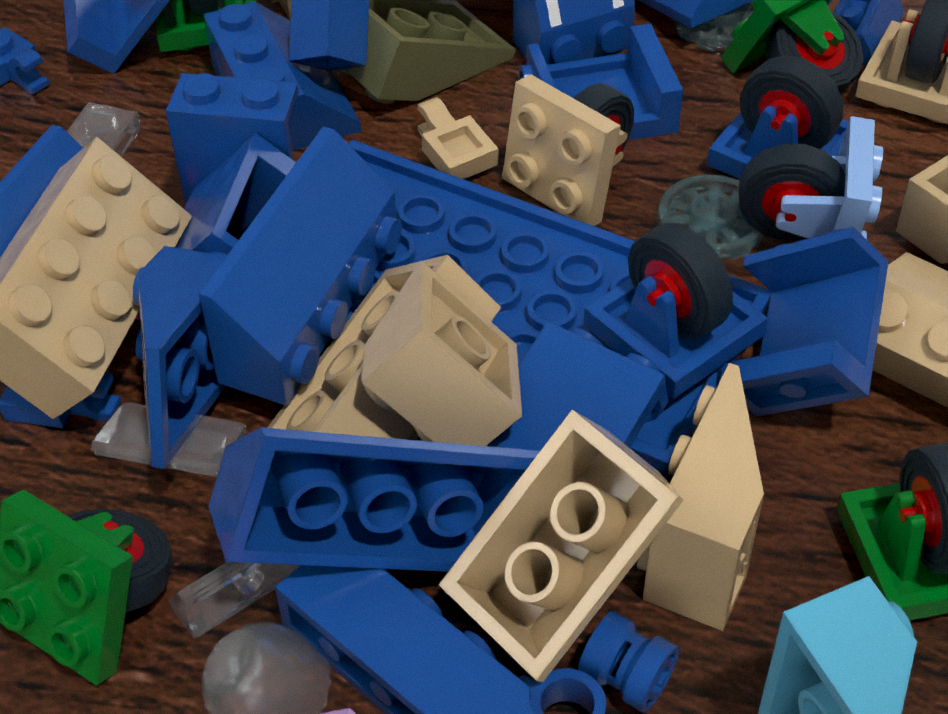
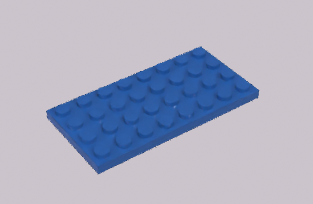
M351 140L348 143L394 191L396 218L401 220L402 232L395 251L390 255L385 254L377 266L369 291L364 296L359 295L349 309L347 321L386 269L449 255L501 307L491 322L517 344L518 366L547 321L566 330H569L571 327L581 328L594 335L604 347L614 351L583 325L584 308L630 279L628 255L635 241L355 140ZM728 275L733 292L766 316L771 291ZM746 349L726 363L741 360ZM723 365L675 399L668 395V403L662 413L652 410L630 447L631 450L654 467L666 480L671 481L673 476L668 474V468L680 436L683 434L693 437L698 427L693 424V418L701 393L706 385L717 388Z

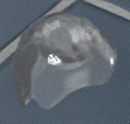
M273 622L243 625L224 636L215 645L204 664L202 673L204 707L210 714H320L321 710L327 705L328 688L332 683L329 678L331 671L328 667L329 662L305 637L293 629Z

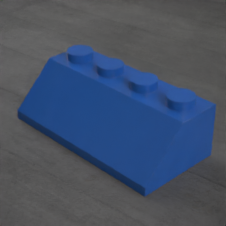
M322 127L199 293L218 383L286 406L301 383L307 384L312 379L318 366L319 355L331 338L336 339L342 333L349 309L359 295L364 296L369 291L377 266L385 254L390 255L395 251L402 232L401 220L396 218L394 191L334 129Z
M260 427L226 446L208 507L226 562L449 572L538 455L539 451Z

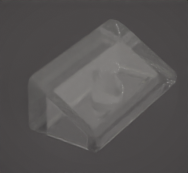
M131 402L120 406L93 439L91 451H95V455L151 465L146 406ZM203 416L166 468L217 477L226 446L246 436V425L242 422Z
M226 562L177 592L169 600L170 607L192 637H199L275 590V586L300 565Z

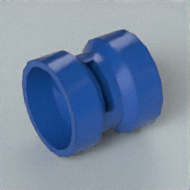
M611 611L600 621L588 640L581 655L578 670L592 676L601 687L610 685L621 692L622 700L642 713H646L656 703L675 669L680 648L661 636L647 638L636 631L632 620L615 611Z

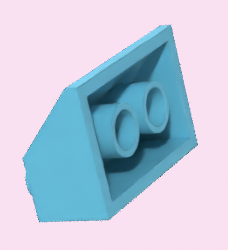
M869 576L784 611L758 714H902L917 646L911 623L905 612L896 603L887 601Z

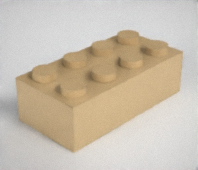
M98 137L94 138L57 171L0 257V381L52 419L94 393L140 311V306L136 305L133 300V284L137 272L140 268L145 267L164 246L175 247L192 218L191 214Z

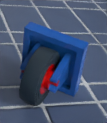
M787 55L770 58L747 78L740 94L741 111L709 148L707 166L740 179L750 159L764 149L781 144H806L824 150L831 156H838L849 121L843 119V99L836 83L822 68L806 59Z
M680 223L658 225L637 239L632 244L628 255L630 279L584 308L583 325L615 352L623 356L629 353L638 354L653 362L660 369L661 373L665 374L667 395L672 399L681 395L763 337L768 317L733 292L726 268L713 247L697 232Z

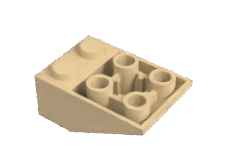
M731 363L728 364L717 388L706 385L703 389L694 413L693 424L698 427L693 437L682 434L674 448L668 468V474L673 476L670 485L679 493L684 501L637 562V568L646 571L644 601L721 631L725 628L747 577L764 496L739 366Z

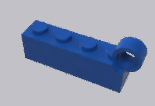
M300 565L275 586L283 626L384 714H544L543 712L546 708L560 701L575 702L584 707L589 714L606 713L604 691L600 684L589 674L576 669L563 668L551 671L544 682H536L525 675L518 678L496 660L494 652L480 636L471 631L462 633L442 616L439 607L428 594L417 588L410 591L391 575L389 569Z

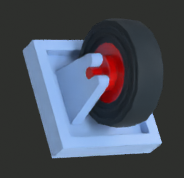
M851 116L838 156H831L824 150L806 144H781L764 149L750 159L740 177L738 189L739 209L747 223L763 235L784 241H801L824 235L834 230L854 227L867 239V231L863 230L865 222H876L882 199V187L873 185V182H876L883 159V146L874 145L875 120Z

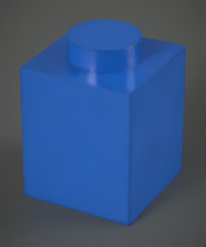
M291 0L289 61L324 71L366 66L369 1Z

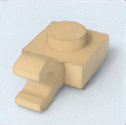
M438 97L417 104L418 111L426 120L425 123L418 125V132L422 137V151L437 170L465 179L498 165V147L470 115L455 121L445 104Z

